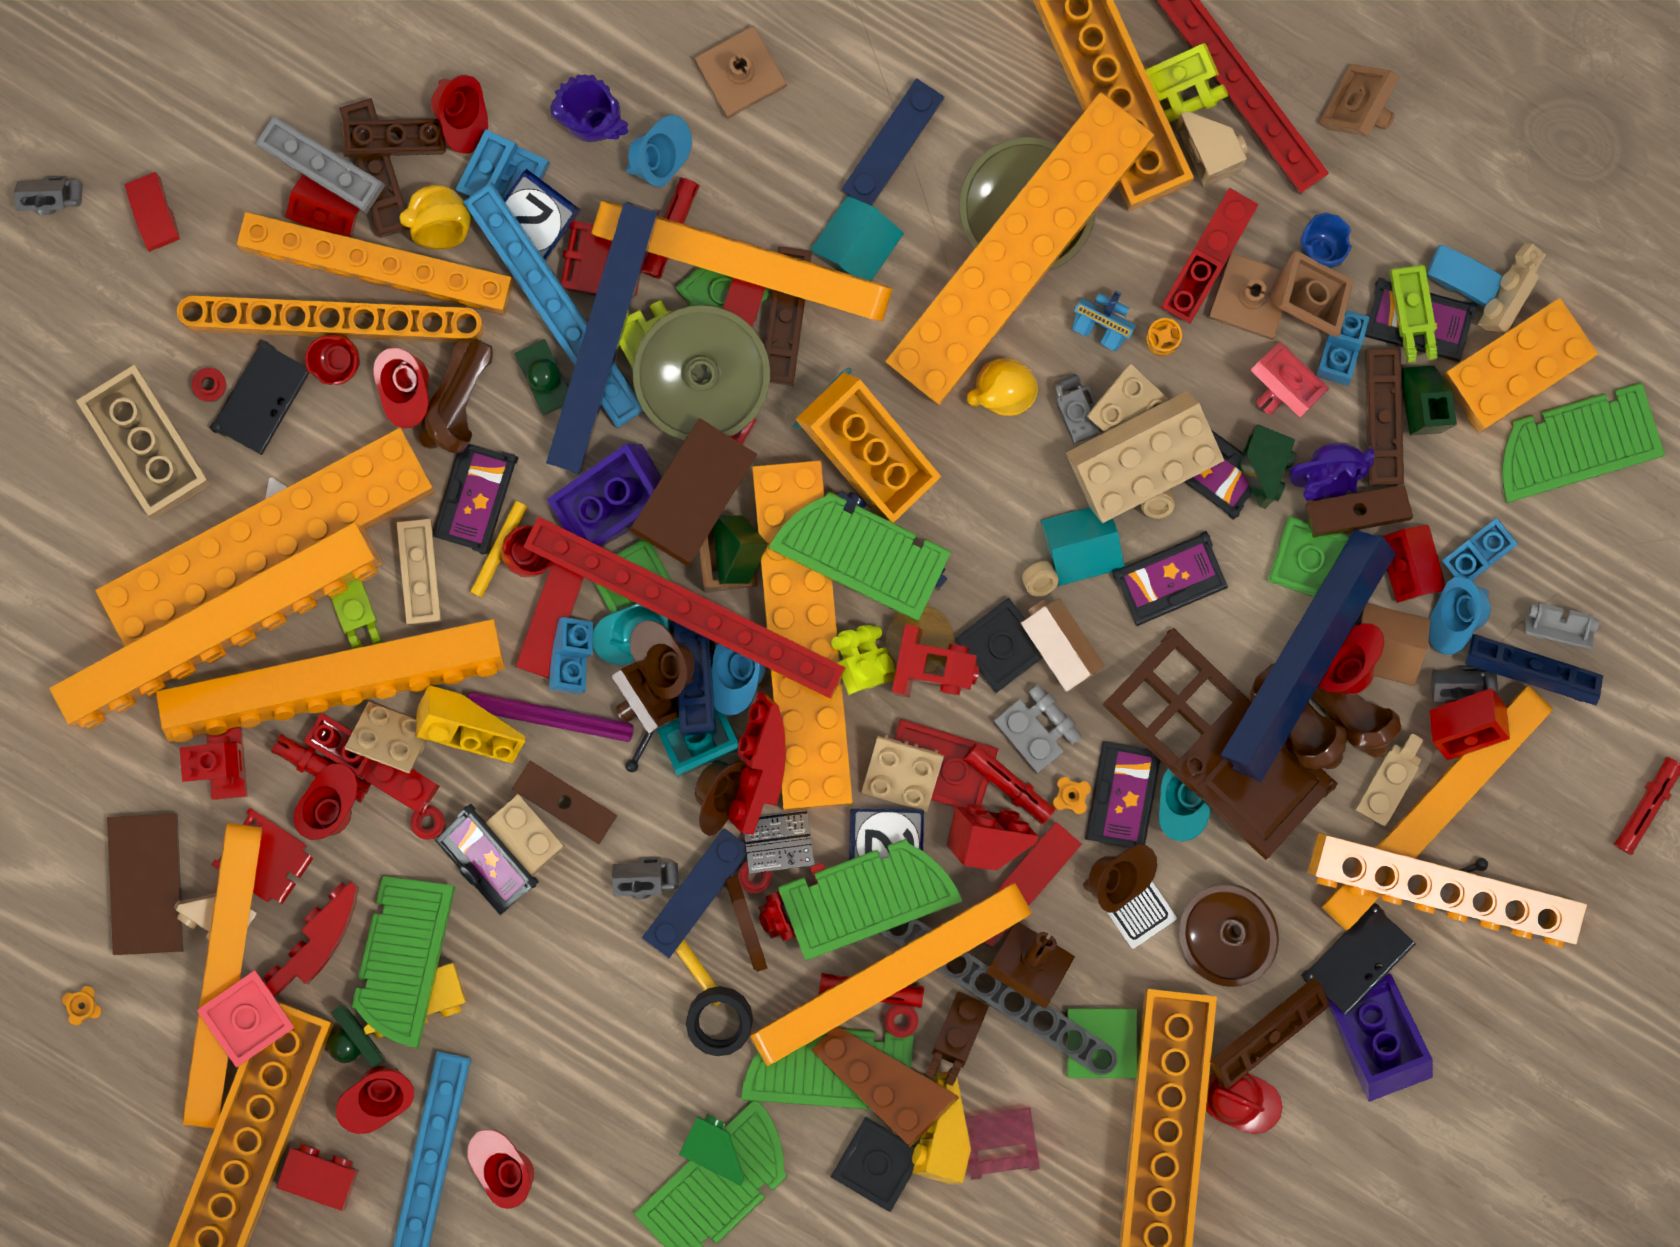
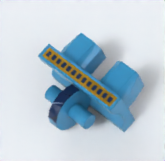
M1115 290L1112 298L1099 292L1095 302L1107 307L1106 309L1082 297L1074 310L1077 314L1072 330L1088 337L1096 322L1108 328L1101 344L1113 351H1117L1125 339L1130 338L1136 324L1112 313L1115 311L1126 316L1129 307L1118 302L1122 293Z

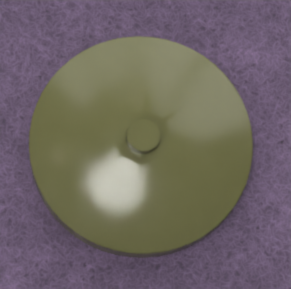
M1015 138L992 147L973 164L961 189L959 211L963 230L974 249L1058 144L1041 138ZM1096 212L1049 271L1064 265L1082 249L1093 229Z
M692 305L666 314L650 327L641 340L635 355L633 383L637 399L643 411L657 427L667 434L681 440H686L700 418L726 435L732 436L745 428L762 408L769 390L770 364L766 348L760 336L747 321L721 307Z

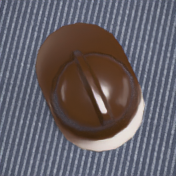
M648 620L637 624L630 637V650L635 663L655 695L661 699H673L679 696L684 690L685 685L694 681L695 660L693 654L688 647L676 642L664 625Z
M715 760L699 776L695 788L696 801L701 805L699 824L702 833L708 836L714 835L728 821L730 804L735 800L740 786L741 772L747 765L744 761H735L732 764Z
M1135 845L1118 856L1101 857L1092 866L1089 878L1083 883L1085 890L1098 899V903L1104 911L1108 913L1117 912L1150 886L1157 870V856L1150 847Z

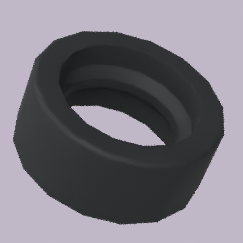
M723 986L708 988L698 994L690 1005L686 1020L688 1037L694 1046L705 1054L713 1056L731 1055L741 1049L749 1038L753 1022L751 1006L745 997L734 989ZM721 1002L729 1004L736 1010L739 1015L740 1025L734 1036L726 1040H716L704 1034L700 1028L699 1018L702 1010L709 1004Z

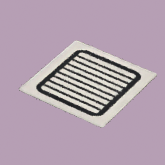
M1153 882L1117 912L1108 913L1132 949L1177 920L1176 915Z

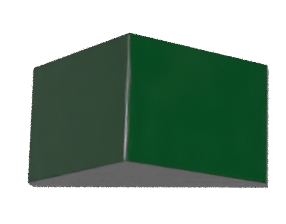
M720 515L713 526L719 584H749L768 543L743 515Z

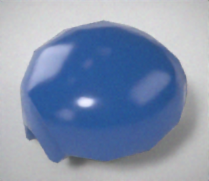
M1326 212L1315 215L1304 227L1301 234L1300 246L1302 254L1329 268L1341 265L1352 248L1349 242L1350 226L1340 216Z

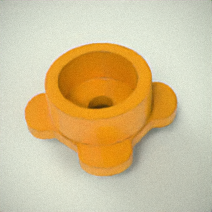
M1068 777L1060 778L1057 782L1059 787L1058 796L1053 800L1054 807L1057 810H1063L1064 808L1073 810L1078 815L1084 813L1087 809L1085 804L1086 795L1091 791L1089 783L1086 781L1080 783L1073 782ZM1073 792L1075 794V798L1070 799L1069 793Z
M84 986L80 992L74 994L66 993L62 998V1003L66 1006L69 1014L68 1020L72 1025H80L83 1020L88 1018L97 1019L102 1013L101 1007L96 1004L94 998L95 990L90 986ZM81 1002L85 1004L84 1009L79 1008Z

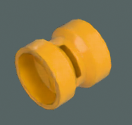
M1160 318L1150 326L1146 335V345L1153 354L1168 356L1178 348L1182 339V329L1173 319Z

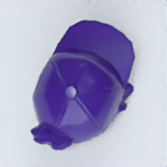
M577 74L576 79L570 77L567 83H561L560 89L555 91L557 96L550 106L551 117L564 125L579 140L585 142H597L605 139L618 140L619 135L628 133V123L621 119L618 100L612 96L609 86L605 85L603 80L598 81L594 75Z
M1348 443L1325 444L1313 453L1310 462L1292 467L1289 471V479L1293 485L1305 487L1303 496L1306 497V501L1344 496L1348 491L1356 493L1358 480L1365 477L1369 473V468L1374 464V448L1370 447L1368 450L1361 452Z

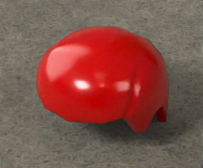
M325 334L310 343L305 353L308 373L313 374L321 383L327 385L346 383L355 376L360 366L358 348L349 338L341 334Z
M530 525L514 528L504 538L502 544L503 562L510 572L523 578L536 577L553 564L552 561L523 547L533 528Z

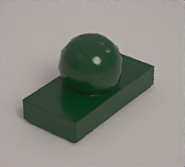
M544 339L514 353L542 415L545 416L562 408L568 387L546 340Z
M340 1005L331 1012L343 1028L335 1032L328 1042V1051L335 1061L342 1064L351 1063L359 1057L360 1053L363 1054L372 1068L385 1061V1056L370 1036L365 1034L364 1028L346 1005Z

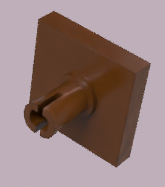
M636 663L620 669L611 676L626 698L625 701L616 706V713L623 722H629L638 717L648 734L679 719L678 696L673 699H661L655 695Z
M1018 922L1012 926L986 973L1046 1009L1075 956L1059 947L1052 935L1048 940L1046 939L1048 933H1036Z

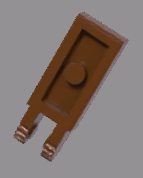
M957 992L931 1053L933 1057L926 1075L933 1078L940 1067V1060L942 1058L953 1063L946 1076V1084L954 1085L961 1067L963 1068L989 1005Z

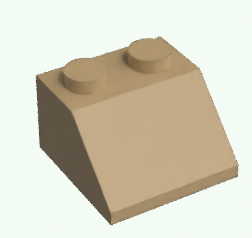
M1186 111L1180 114L1175 128L1203 188L1241 172L1247 160L1245 155L1249 153L1242 135L1236 136L1233 128Z
M519 794L486 822L532 877L566 848Z

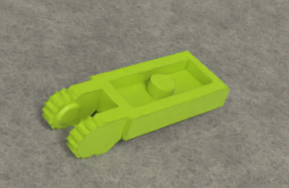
M1425 265L1391 269L1389 272L1400 337H1403V348L1407 363L1416 362L1417 350L1413 336L1424 335L1427 359H1437V346L1434 334L1436 325Z
M355 579L347 583L348 590L331 599L345 634L347 633L352 648L363 647L355 630L365 626L368 627L373 645L383 643L375 623L378 621L363 582Z

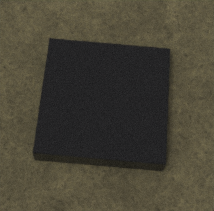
M1007 598L954 639L958 645L969 648L968 654L977 656L976 664L979 665V673L996 694L1043 658L1021 625L1026 619L1010 598Z
M865 1117L830 1177L891 1212L913 1174L914 1164L912 1156L916 1146L912 1145L909 1147L899 1136Z

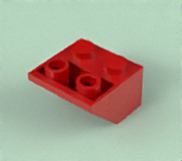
M968 804L967 808L955 806L946 846L964 866L997 871L1038 841L1039 836L1016 811L1000 809L999 813L989 812L986 807L977 804Z

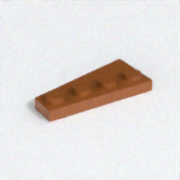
M838 1026L832 1029L812 1049L813 1053L909 1147L959 1099L958 1095Z

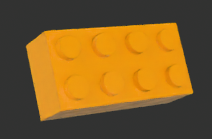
M1559 298L1447 371L1442 377L1452 390L1454 398L1480 434L1590 362L1598 353L1562 299Z
M846 372L839 376L796 418V421L875 514L892 523L942 477L859 378Z

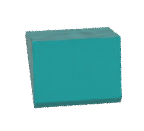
M847 195L810 250L813 255L837 271L872 281L904 233L877 208Z
M1090 507L1041 520L1052 565L1058 575V586L1111 573L1113 569L1124 567L1119 534L1113 518L1102 523Z
M716 708V732L682 736L679 719L657 730L678 778L739 751V743L726 715L720 713Z

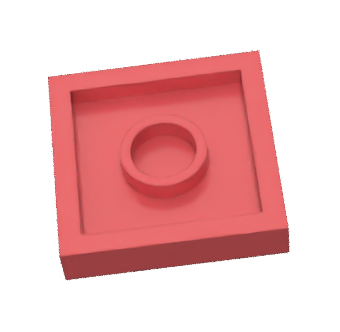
M1281 341L1250 370L1268 387L1256 399V403L1261 408L1272 398L1273 400L1263 410L1269 415H1272L1284 402L1301 418L1329 389Z
M256 970L197 1010L236 1068L295 1028Z

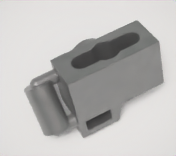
M46 176L42 181H17L14 190L16 211L35 210L39 215H50L55 213L56 210H64L68 206L78 207L82 203L83 183L80 180H67V176ZM67 187H69L68 200H67V191H66V188H67Z
M1077 374L1054 381L1053 386L1059 397L1055 399V403L1073 444L1099 434L1098 426L1087 417L1088 413L1097 404L1090 386L1083 388ZM1076 388L1075 391L1064 394V392ZM1088 391L1092 400L1090 404L1087 403L1083 392Z
M1458 666L1456 671L1432 670L1431 692L1433 701L1453 702L1483 691L1482 678L1484 679V691L1493 688L1496 694L1499 695L1497 674L1480 671L1473 666Z
M642 857L637 863L613 864V896H632L636 899H646L651 895L662 894L663 890H675L679 887L678 864L675 862H661V857ZM661 869H665V884H662Z

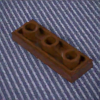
M438 119L343 120L341 123L344 157L443 155L446 152L445 138ZM390 133H395L399 140H394Z
M1405 485L1310 501L1305 504L1313 538L1354 531V529L1360 530L1411 521L1413 518ZM1354 510L1360 511L1362 516L1356 515Z
M532 761L528 762L512 787L513 791L597 844L601 843L618 816ZM564 796L571 799V805L567 809H561L558 804L560 798Z

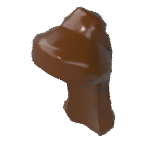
M460 339L454 344L445 375L438 390L429 402L427 414L421 422L419 439L425 448L434 449L440 447L448 452L462 453L471 442L472 432L468 429L466 406L479 375L483 369L492 363L493 349L491 345L479 339Z
M1271 664L1256 677L1250 691L1252 701L1274 664ZM1308 702L1289 734L1293 752L1298 758L1300 765L1308 769H1335L1343 760V752L1345 751L1348 737L1347 731L1342 724L1337 723L1332 718L1321 716Z
M1318 685L1312 695L1337 723L1345 727L1348 736L1347 741L1374 758L1385 756L1389 751L1390 743L1401 731L1400 717L1390 708L1385 709L1366 702L1358 694L1343 695L1340 692H1327Z

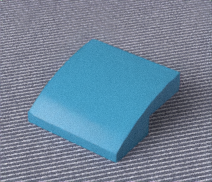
M485 129L455 190L469 198L492 182L506 202L523 177H526L539 187L550 162L518 147L516 143Z

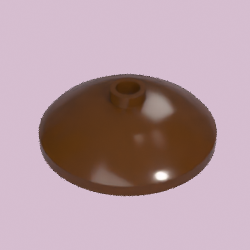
M1235 884L1210 886L1200 891L1189 901L1181 916L1179 937L1184 955L1193 969L1212 983L1227 987L1249 984L1265 974L1275 960L1279 946V932L1275 917L1266 902L1250 889ZM1234 925L1241 928V936L1234 932Z

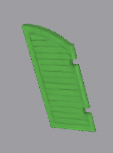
M1642 382L1614 390L1617 399L1614 402L1608 403L1607 396L1603 393L1543 411L1542 417L1544 422L1537 425L1534 422L1533 415L1513 420V428L1507 440L1502 463V481L1506 503L1665 456Z
M828 492L825 497L813 501L795 513L781 527L769 545L768 549L917 622L920 620L951 554L950 550L925 539L921 548L912 544L916 538L915 533L858 505L855 506L852 514L844 511L847 500L831 492Z
M907 839L888 845L891 856L882 860L880 859L879 851L874 850L816 872L814 876L818 884L808 887L805 877L778 887L805 961L963 902L944 869L929 855L909 844Z
M382 876L375 904L384 906L382 914L373 913L358 976L359 979L367 980L365 989H355L351 1008L356 1009L361 1017L384 1037L401 1045L419 1049L456 887L453 885Z
M843 1029L907 1067L912 1068L914 1034L905 1038H897L889 1032H885V1042H874L875 1031ZM830 1031L769 1066H766L757 1051L746 1073L741 1100L871 1110L813 1053L812 1049Z
M752 1101L724 1128V1130L730 1133L745 1178L741 1186L689 1161L634 1213L664 1247H704L701 1243L708 1237L717 1244L765 1199V1196L758 1191L764 1183L774 1190L788 1177L784 1173V1157L778 1132L772 1119L760 1102Z

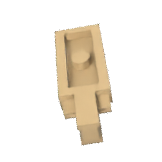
M1524 243L1515 255L1516 261L1500 281V287L1495 298L1485 306L1484 314L1478 323L1485 331L1508 332L1540 276L1536 272L1546 254L1533 243Z
M1411 733L1402 748L1394 744L1391 751L1389 750L1382 760L1354 811L1384 828L1387 826L1419 769L1418 766L1422 759L1415 755L1424 741L1422 738Z

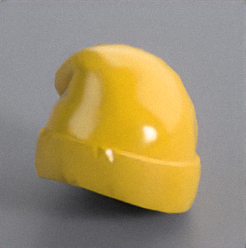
M429 185L417 190L411 196L408 208L400 214L399 218L403 226L410 228L411 238L417 245L433 250H443L456 247L464 241L469 232L471 213L463 203L462 197L454 190L441 185Z
M1011 358L994 359L986 363L980 370L976 380V389H972L967 394V402L971 407L978 408L982 405L984 408L1000 416L1019 415L1029 409L1036 400L1038 393L1037 380L1031 370L1017 360Z

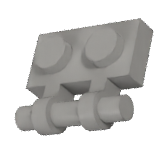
M1039 684L1028 692L1036 702L1034 706L1028 709L1022 700L1019 699L993 721L1036 774L1064 752L1056 742L1062 735L1065 736L1071 745L1082 737L1074 727L1076 723L1070 716L1067 718L1054 703L1056 699L1050 692L1047 694ZM1043 711L1056 726L1050 733L1047 732L1036 718Z

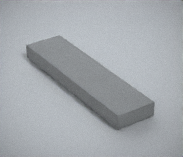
M274 115L255 143L262 150L366 214L386 186L383 182Z

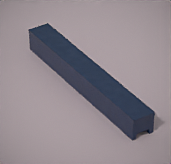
M626 201L621 210L546 461L547 464L573 471V474L579 475L583 469L658 219L659 209H650Z
M1354 529L1221 753L1224 759L1232 762L1234 765L1232 769L1235 772L1254 778L1257 782H1262L1396 555L1383 536H1375Z

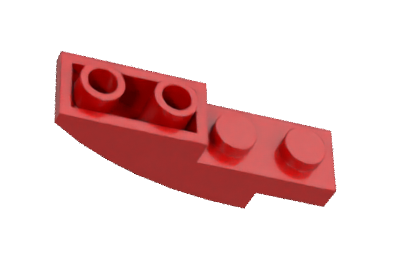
M1229 187L1161 308L1191 324L1256 211L1258 203Z
M758 692L756 701L749 710V721L745 733L739 740L737 755L747 765L741 772L740 786L735 800L731 802L728 820L741 833L754 835L764 804L777 805L785 770L786 744L783 719L779 706L765 692Z
M321 713L304 739V743L336 763L350 767L354 774L420 815L424 813L440 787L438 784L411 769L410 773H406L345 750L352 731Z
M344 882L340 883L328 895L331 901L322 910L317 906L304 918L303 921L307 925L301 931L310 941L307 944L303 940L299 942L288 953L291 960L282 968L277 964L263 977L266 986L274 997L278 996L296 977L304 984L309 985L333 956L346 933L356 906L359 887L354 882H350L347 886Z

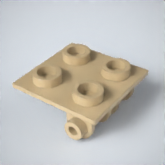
M1129 363L1088 413L1087 417L1105 433L1169 399Z
M368 701L345 746V750L410 773L418 755H422L425 749L426 740L416 737V719Z
M885 735V738L878 736L861 793L927 812L944 755L938 754L936 749L931 751L925 748H918L916 743L915 746L908 745L909 741L906 740L905 743H901V741L888 738L889 735Z

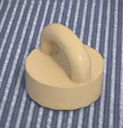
M1169 489L1141 503L1143 513L1154 519L1164 518L1173 513L1175 509V496L1172 490Z
M1048 561L1036 562L1027 567L1022 574V580L1027 592L1036 597L1051 593L1057 587L1059 581L1054 567Z

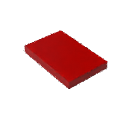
M900 719L894 740L901 741V743H905L906 740L909 741L908 745L915 746L916 743L918 748H925L931 751L936 749L938 754L944 755L931 801L951 807L967 808L968 804L982 806L989 780L967 761L963 760L967 751L975 743L979 742ZM979 743L984 750L996 759L999 748Z

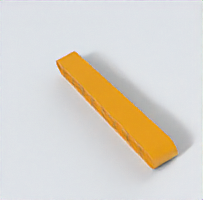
M601 200L591 233L612 241L623 206ZM662 217L657 219L648 252L877 321L884 320L893 288Z
M188 296L182 299L177 307V316L183 325L189 330L196 332L309 337L341 334L347 338L456 343L460 339H480L484 331L482 319L475 310L459 307ZM192 306L202 307L203 313L199 320L191 322L186 319V313ZM229 307L235 308L237 316L234 321L230 323L221 322V312ZM268 309L271 311L270 320L266 324H256L254 317L257 311ZM297 310L305 312V321L301 325L292 326L288 323L289 315ZM336 312L340 316L338 324L331 328L323 326L322 320L325 314ZM365 313L373 315L374 322L368 329L357 327L356 322L360 315ZM397 315L406 316L408 318L407 326L403 330H393L390 326L393 317ZM433 316L441 318L443 323L438 331L429 332L425 330L424 325L428 318ZM465 318H472L477 322L475 330L468 334L460 332L458 329L459 323Z
M1527 685L1507 705L1510 739L1460 756L1375 848L1416 858L1553 710V707ZM1385 866L1378 868L1375 873V880L1378 884L1383 883L1387 879L1388 870ZM1342 883L1324 902L1321 908L1347 931L1373 905L1382 893L1370 891V895L1367 897L1349 892L1350 885Z
M226 824L199 1008L240 981L262 827ZM199 1013L182 1125L215 1129L220 1116L228 1055Z
M1013 883L751 1034L750 1038L766 1066H769L1031 915L1032 911L1016 883Z

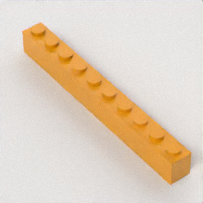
M492 619L156 691L161 727L168 742H186L191 740L193 736L203 734L219 735L225 733L227 729L240 726L252 728L258 726L263 721L273 719L279 721L289 720L296 714L305 712L322 713L328 710L329 707L342 704L344 706H354L370 698L387 699L395 696L398 692L408 690L414 692L424 691L429 685L440 683L457 684L463 681L464 678L473 676L489 677L495 675L498 671L505 670L499 633L495 621Z

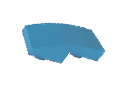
M1438 245L1426 270L1427 277L1450 292L1458 291L1483 308H1485L1489 301L1495 298L1503 277L1478 261L1444 245Z
M1346 310L1340 335L1336 338L1328 334L1316 376L1349 386L1370 317Z
M1497 517L1442 561L1455 577L1464 576L1474 580L1517 546L1518 542Z
M566 617L559 619L551 657L549 690L581 694L586 691V658L593 655V622Z

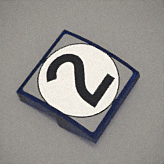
M527 168L522 172L504 198L546 262L581 210Z
M850 809L849 860L874 850L879 851V856L882 860L891 856L887 846L903 839H907L909 844L923 851L924 810Z

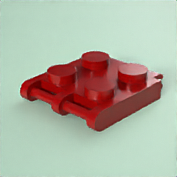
M569 220L568 228L571 229L567 250H563L562 258H565L562 278L559 280L565 290L591 295L597 294L612 241L593 235L591 232L594 224ZM579 230L581 234L577 252H574L577 232ZM572 260H574L575 264L571 282H569L568 277ZM639 282L634 296H637Z
M249 808L246 812L248 817L242 825L250 826L255 819L257 822L254 826L262 827L253 894L267 903L273 898L283 904L296 885L287 878L288 874L291 872L298 878H301L313 857L304 852L307 848L306 844L254 809ZM221 857L219 860L214 859L211 864L218 870L220 869Z

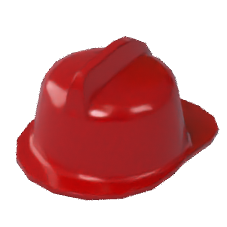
M466 74L457 76L452 80L441 79L438 81L439 86L431 98L433 114L440 121L447 145L458 153H472L475 151L485 129L488 130L489 128L481 85L475 77Z
M398 347L388 348L378 355L373 370L382 406L387 418L395 426L403 429L414 428L422 422L429 406L427 391L429 384L428 369L421 360L414 357L407 350Z
M1362 623L1354 626L1325 673L1319 687L1327 692H1340L1343 695H1353L1365 690L1373 680L1374 665L1381 657L1384 649V635L1381 629L1372 623Z
M341 763L331 764L323 768L315 777L306 793L299 800L294 811V825L301 836L309 840H320L339 834L348 826L352 815L351 808L358 791L356 775L350 767Z
M386 1066L371 1068L362 1075L359 1082L340 1096L336 1105V1118L340 1126L348 1132L356 1134L371 1133L411 1106L414 1100V1087L411 1081L397 1068L392 1069Z
M1215 1073L1209 1075L1206 1110L1216 1120L1246 1133L1259 1134L1273 1128L1281 1118L1283 1108L1281 1096L1275 1087L1268 1082L1247 1073L1226 1090L1219 1084Z
M486 1129L476 1133L470 1140L467 1149L468 1161L473 1172L494 1204L506 1209L520 1206L526 1200L532 1188L531 1185L534 1180L532 1162L528 1156L517 1151L506 1135L497 1130Z

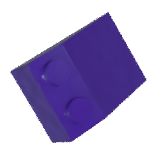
M626 443L553 494L547 501L565 530L602 547L629 532L662 479V476L643 444Z
M1391 974L1386 975L1347 1016L1327 998L1354 1072L1369 1102L1433 1078V1059Z

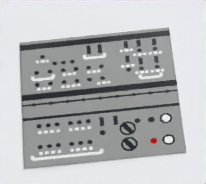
M807 810L761 815L754 835L744 834L749 873L814 865Z

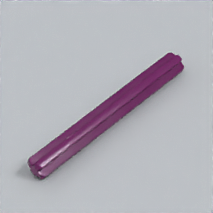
M468 692L466 697L495 716L625 742L631 741L634 732L633 724L476 692Z

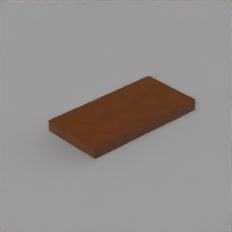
M699 418L629 531L689 567L756 458L757 453Z
M178 814L107 817L113 955L184 952L182 922L177 919L180 913L174 908L176 902L181 900Z

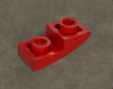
M153 172L124 184L146 249L151 252L180 240L174 213L167 204L159 175Z

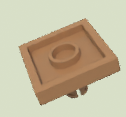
M754 26L694 58L727 119L787 87L783 76Z
M1350 64L1319 123L1328 130L1367 137L1374 125L1379 129L1388 128L1394 120V113L1384 106L1400 77L1391 70Z
M1231 253L1208 318L1273 340L1283 310L1277 307L1270 298L1269 293L1283 270Z

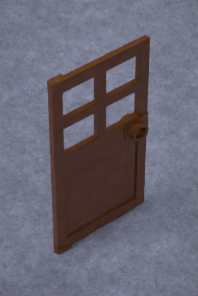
M1175 628L1167 631V635L1160 641L1162 643L1102 705L1156 755L1181 782L1198 795L1258 854L1267 860L1321 799L1336 789L1338 783L1322 768L1313 770L1300 765L1298 758L1293 752L1289 737L1286 739L1261 783L1257 782L1254 778L1235 772L1232 769L1234 766L1232 762L1224 759L1221 753L1252 702ZM1174 649L1178 650L1200 671L1179 695L1153 672ZM1207 679L1232 702L1211 726L1186 703ZM1143 681L1149 684L1169 703L1147 728L1122 705ZM1176 712L1202 735L1180 759L1155 736Z

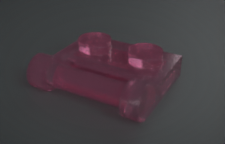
M1030 1107L965 1117L971 1147L968 1160L971 1180L981 1179V1175L1010 1170L1029 1168V1171L1040 1170ZM1025 1144L1026 1154L979 1161L978 1151Z

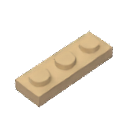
M423 519L397 522L406 624L417 625L442 622L432 520Z

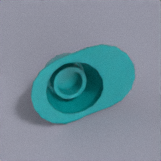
M635 604L611 613L598 622L593 631V649L599 658L609 664H630L635 662L630 650V637L637 624L646 620L656 621L664 625L672 634V621L639 604Z
M1168 768L1161 784L1159 823L1164 834L1172 840L1180 842L1189 841L1200 835L1208 824L1211 808Z

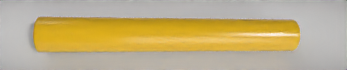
M518 501L514 502L470 591L473 595L480 598L483 597L502 559L503 540L514 528L518 527L528 506Z
M683 940L675 951L703 991L708 988L717 987L687 942ZM721 1002L713 1003L715 1007L721 1004Z

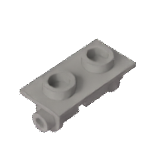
M1539 602L1538 605L1531 604L1530 610H1527L1525 634L1592 650L1594 633L1597 632L1599 626V619L1593 618V614L1570 610L1567 619L1561 618L1563 608L1544 604L1543 602Z

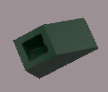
M1436 367L1401 368L1409 435L1441 434L1456 426L1457 421L1452 390Z
M1257 424L1249 434L1239 465L1259 507L1266 509L1274 500L1278 502L1282 496L1286 483L1282 482L1281 479L1284 470L1289 471L1295 460L1296 452L1292 451L1296 439Z

